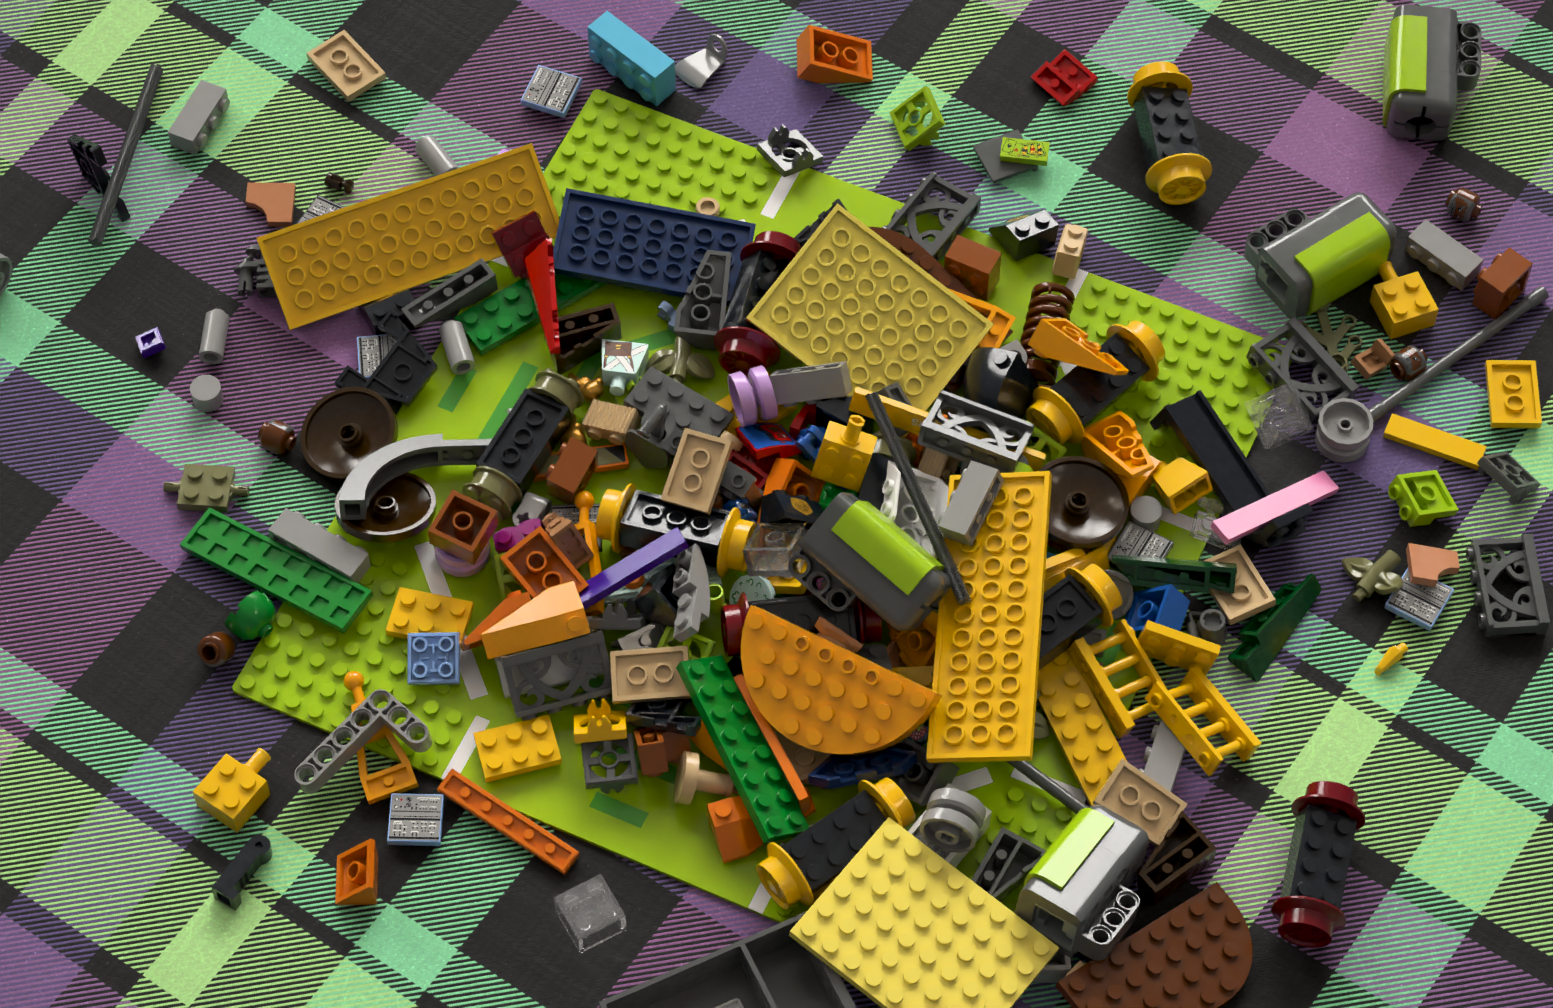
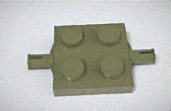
M185 464L183 476L179 482L164 481L163 485L164 492H178V510L207 511L210 507L218 512L227 513L230 501L234 495L248 497L250 488L249 486L234 485L235 467L197 464Z

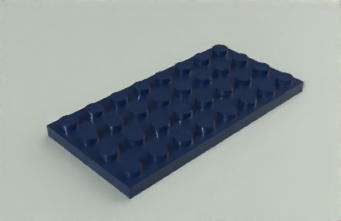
M566 188L553 249L555 274L684 298L686 290L690 286L707 250L731 252L726 306H729L742 265L740 253L745 245L753 242L756 224Z

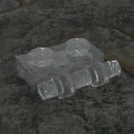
M1201 497L1198 500V506L1205 508V513L1198 510L1194 514L1190 536L1224 550L1240 545L1242 538L1225 545L1210 527L1213 521L1219 519L1214 517L1215 513L1223 516L1229 514L1225 507L1219 503V500Z

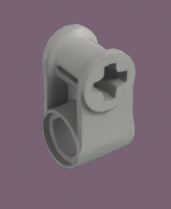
M527 492L512 517L514 527L533 518H538L542 521L550 513L552 501Z

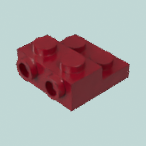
M534 210L491 232L511 274L515 278L519 276L520 279L526 278L525 258L545 239H550Z

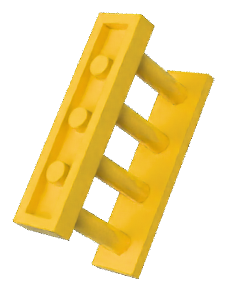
M1125 619L1120 620L1113 629L1114 635L1092 645L1087 644L1082 637L1075 640L1067 650L1068 655L1086 680L1118 739L1126 736L1135 726L1134 720L1155 711L1149 703L1128 711L1120 699L1145 687L1150 691L1158 681L1166 688L1137 640L1134 629L1128 625ZM1117 644H1121L1127 657L1105 667L1100 666L1094 655ZM1133 665L1140 679L1118 689L1113 688L1107 677Z
M1198 666L1189 670L1179 684L1180 686L1167 691L1161 682L1158 681L1145 697L1146 701L1208 776L1215 772L1223 761V757L1236 752L1244 762L1250 759L1261 745L1260 740ZM1188 694L1196 705L1183 710L1175 699ZM1204 714L1212 725L1199 729L1190 718ZM1220 733L1228 744L1215 749L1207 738Z

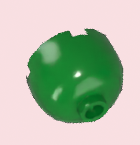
M254 591L237 605L239 610L235 615L232 612L228 615L224 625L232 634L246 641L257 639L260 636L265 638L273 630L271 625L275 620L276 612L274 604L262 591Z

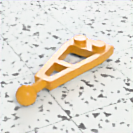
M949 289L975 310L988 314L987 319L994 324L975 350L982 347L999 348L1016 317L995 305Z
M581 491L574 499L575 505L579 509V523L574 525L582 537L583 533H585L586 543L595 555L587 561L589 562L590 576L592 578L602 572L595 523L589 520V510L593 507L595 500L590 492ZM604 599L585 609L586 617L602 614L604 612Z
M358 671L348 672L343 681L346 689L352 691L356 702L351 705L352 712L365 700L362 690L364 677ZM385 725L366 744L386 737L401 763L368 775L365 745L357 752L360 781L369 805L391 797V793L400 794L419 787L408 757L391 730Z

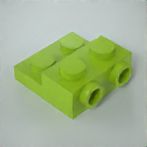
M1437 470L1399 474L1388 486L1390 499L1396 500L1400 508L1399 514L1401 519L1407 520L1410 527L1428 525L1434 518L1454 516L1459 510Z

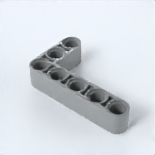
M383 689L375 690L296 768L294 773L295 780L304 793H316L384 725L415 752H425L432 745V737L428 727L388 691ZM380 702H388L384 708H377ZM401 717L406 718L404 723L395 724L397 719ZM362 720H370L366 726H358ZM417 734H425L421 740H413ZM351 738L348 744L340 745L343 739ZM325 757H332L330 762L326 764L321 763ZM307 775H314L311 781L303 782Z

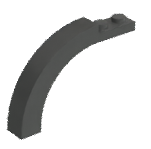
M429 434L404 439L380 448L356 465L344 481L339 497L340 520L366 519L368 505L376 492L386 483L404 473L432 466L476 465L492 439L443 440V434Z

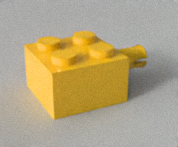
M1390 261L1384 262L1378 271L1384 282L1373 285L1370 303L1389 338H1397L1434 326L1439 309L1419 272L1398 277L1392 267V263Z
M851 415L847 426L829 421L811 473L812 477L859 492L877 441L876 436L861 431L865 423L861 416Z
M258 748L246 764H241L228 754H225L194 789L193 795L196 805L238 833L270 796L267 780L258 775L265 764L271 760L270 755L265 750Z

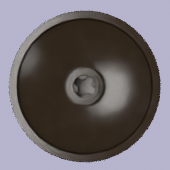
M364 387L341 388L321 398L308 412L301 429V449L306 461L318 474L329 480L344 482L349 473L363 459L380 448L397 441L398 422L391 406L377 392Z
M1081 456L1058 458L1039 469V471H1050L1052 474L1048 527L1049 539L1063 546L1086 549L1101 546L1117 536L1128 516L1129 497L1122 480L1112 469L1099 461Z
M409 472L392 479L376 492L368 505L366 519L340 520L339 497L341 489L335 499L336 519L342 529L358 539L369 542L389 543L413 537L426 529L436 514L434 490L424 479Z

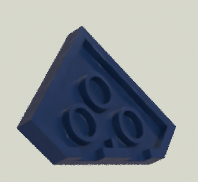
M893 747L863 755L831 754L808 775L809 785L818 786L822 789H836L858 784L861 780L874 781L885 777L902 775L917 762L916 752Z

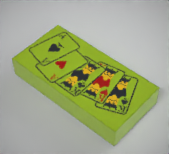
M1003 137L1000 161L1047 166L1050 142Z

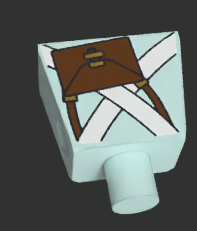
M602 339V380L605 386H610L611 394L616 396L623 395L630 380L638 383L639 377L643 376L649 360V344Z

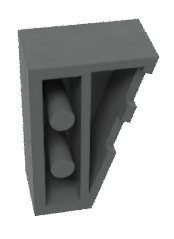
M1002 827L971 880L1001 902L1025 881L1029 872L1046 850Z

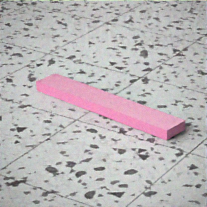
M1323 470L1213 521L1210 527L1227 545L1267 526L1272 520L1307 503L1311 506L1336 494L1339 487Z

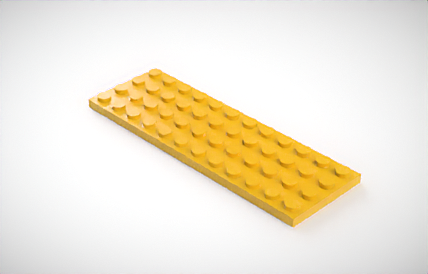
M530 143L257 237L256 239L288 328L293 330L407 288L411 289L462 271L481 258L485 262L500 258L502 254L491 232L533 210L536 212L550 239L556 238L560 219L534 147Z
M1050 471L1000 473L1004 482L972 546L944 538V542H946L951 553L950 555H952L957 566L956 568H958L957 571H959L964 582L963 584H965L970 595L969 597H971L969 599L971 602L959 605L950 586L948 593L939 603L932 690L941 694L942 697L929 718L926 759L929 763L1032 760L1052 474ZM950 475L947 507L951 493L957 489L960 483L961 475Z

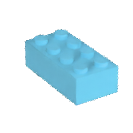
M606 11L587 27L591 59L595 63L603 65L611 75L620 78L628 88H633L645 101H650L655 106H658L676 90L675 61L610 12Z

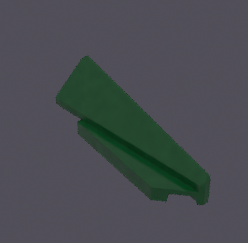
M1127 555L1112 556L1113 564L1128 578L1131 585L1159 587L1172 584L1177 590L1208 593L1209 588L1234 593L1237 569L1235 563Z
M1309 574L1301 584L1296 586L1292 582L1284 584L1273 595L1276 599V605L1257 613L1238 633L1241 640L1245 642L1227 658L1229 662L1252 680L1259 681L1320 594L1322 588L1315 574Z

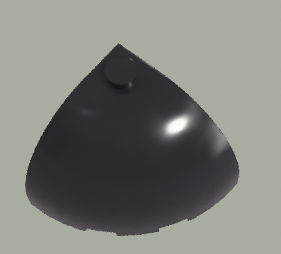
M982 347L972 352L963 379L964 398L1019 419L1024 417L1026 410L1033 400V391L1039 387L1018 352L993 347ZM977 427L980 431L987 433L985 429Z

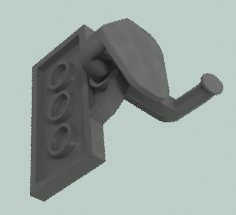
M652 366L625 398L623 405L637 409L639 415L643 417L640 429H631L626 433L625 444L646 468H666L669 465L670 454L662 448V445L674 428H679L682 431L688 428L719 437L734 420L733 413Z

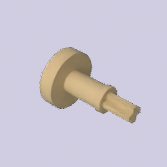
M689 751L682 753L674 784L675 803L689 805L695 790L720 794L724 797H730L731 793L739 795L729 773L722 774L700 770L698 753Z

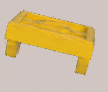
M602 698L601 707H597L595 700L591 699L587 707L588 714L574 715L575 743L627 738L625 710L611 711V706L605 698Z

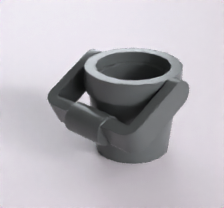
M1208 609L1204 612H1190L1185 616L1184 621L1187 634L1221 646L1225 643L1227 627L1222 612L1216 609Z

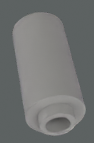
M424 136L418 140L415 151L435 176L459 168L434 136Z
M213 309L205 315L199 359L207 364H219L223 361L230 317L221 309Z
M455 320L444 322L439 328V334L451 370L457 375L466 374L474 369L475 361L463 325Z

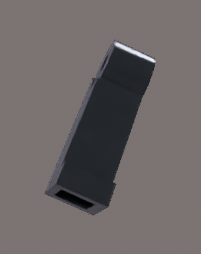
M256 835L252 837L213 884L212 892L216 900L235 911L242 903L240 897L242 889L258 868L268 863L272 858L271 843L266 836Z

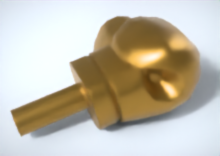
M572 372L568 374V378H572L579 383V389L584 396V401L591 403L593 399L597 400L604 394L602 386L604 382L600 377L591 380L584 376L580 379Z
M574 415V419L560 439V446L563 443L567 444L571 437L587 445L584 429L580 423L576 422V415Z

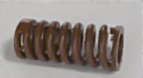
M1052 282L1039 283L1033 287L1025 318L1026 322L1020 339L1021 346L1027 353V368L1037 384H1039L1038 381L1048 382L1044 385L1049 386L1056 384L1057 368L1060 366L1061 361L1051 358L1044 359L1034 353L1035 349L1029 346L1028 343L1041 319L1061 317L1070 321L1069 314L1073 310L1072 305L1075 301V296L1070 289ZM1052 291L1059 292L1065 295L1066 298L1051 293Z

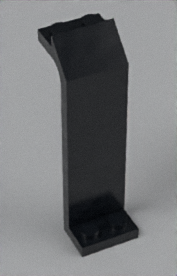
M1201 390L1176 403L1166 405L1149 422L1154 431L1165 427V429L1171 427L1195 464L1208 472L1213 491L1229 514L1271 495ZM1307 503L1272 520L1267 526L1244 537L1247 540L1272 549L1306 532L1307 530L1303 525L1308 522L1306 518L1313 510Z

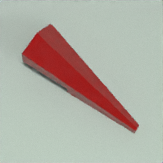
M551 238L545 239L525 258L527 281L550 354H559L558 306Z

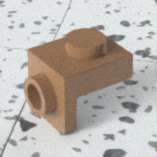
M1379 338L1371 348L1354 356L1351 363L1367 380L1386 370L1395 354Z

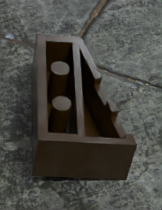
M614 302L558 317L560 353L550 354L556 373L562 375L602 350V339L618 341L622 338L621 322Z
M1181 811L1171 829L1165 834L1160 845L1154 850L1138 873L1136 888L1154 906L1212 864L1217 848L1191 819Z

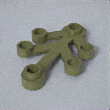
M1329 302L1314 312L1317 314L1322 334L1310 328L1307 323H1300L1321 346L1327 348V352L1347 373L1349 369L1348 358L1355 350L1361 348L1362 338L1358 335L1349 336L1347 345L1340 353L1338 352L1337 345L1349 330L1355 328L1357 320L1352 315H1345L1340 326L1333 333L1327 314L1330 306ZM1351 320L1353 324L1348 325L1345 321ZM1357 340L1359 344L1354 345L1350 341Z

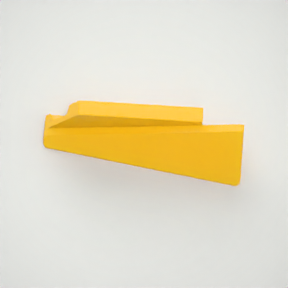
M1103 546L1085 555L1082 549L1073 548L1047 558L1044 593L1065 578V570L1069 567L1082 571L1088 565L1095 564L1102 570H1110L1106 548Z

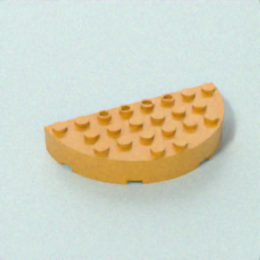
M750 605L741 638V663L745 682L751 698L761 714L777 731L793 742L811 750L835 755L874 753L891 747L910 736L914 730L929 718L932 711L938 705L942 697L941 694L762 608Z

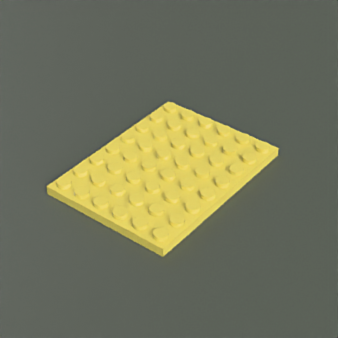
M838 203L746 317L747 321L772 338L779 346L805 366L847 361L852 391L845 397L853 396L856 387L874 393L898 382L911 405L924 411L930 407L940 391L945 388L994 325ZM906 433L905 435H903V436L900 437V438H904V439H905V437L908 435V433Z
M890 817L887 818L789 932L790 937L881 1008H1012L1059 950V947Z

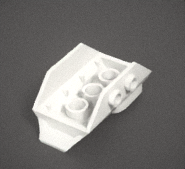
M888 460L886 481L882 488L884 502L880 512L937 559V554H935L930 543L931 541L901 478V472L897 469L895 462ZM912 468L914 475H916L915 477H917L916 480L919 482L918 485H920L924 493L923 495H925L924 498H926L930 506L929 508H931L932 516H934L938 524L940 515L947 509L949 487L942 479Z

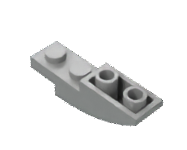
M696 543L680 552L676 558L677 564L673 577L672 593L679 597L673 637L679 642L699 632L700 622L709 618L710 588L708 574L700 546Z

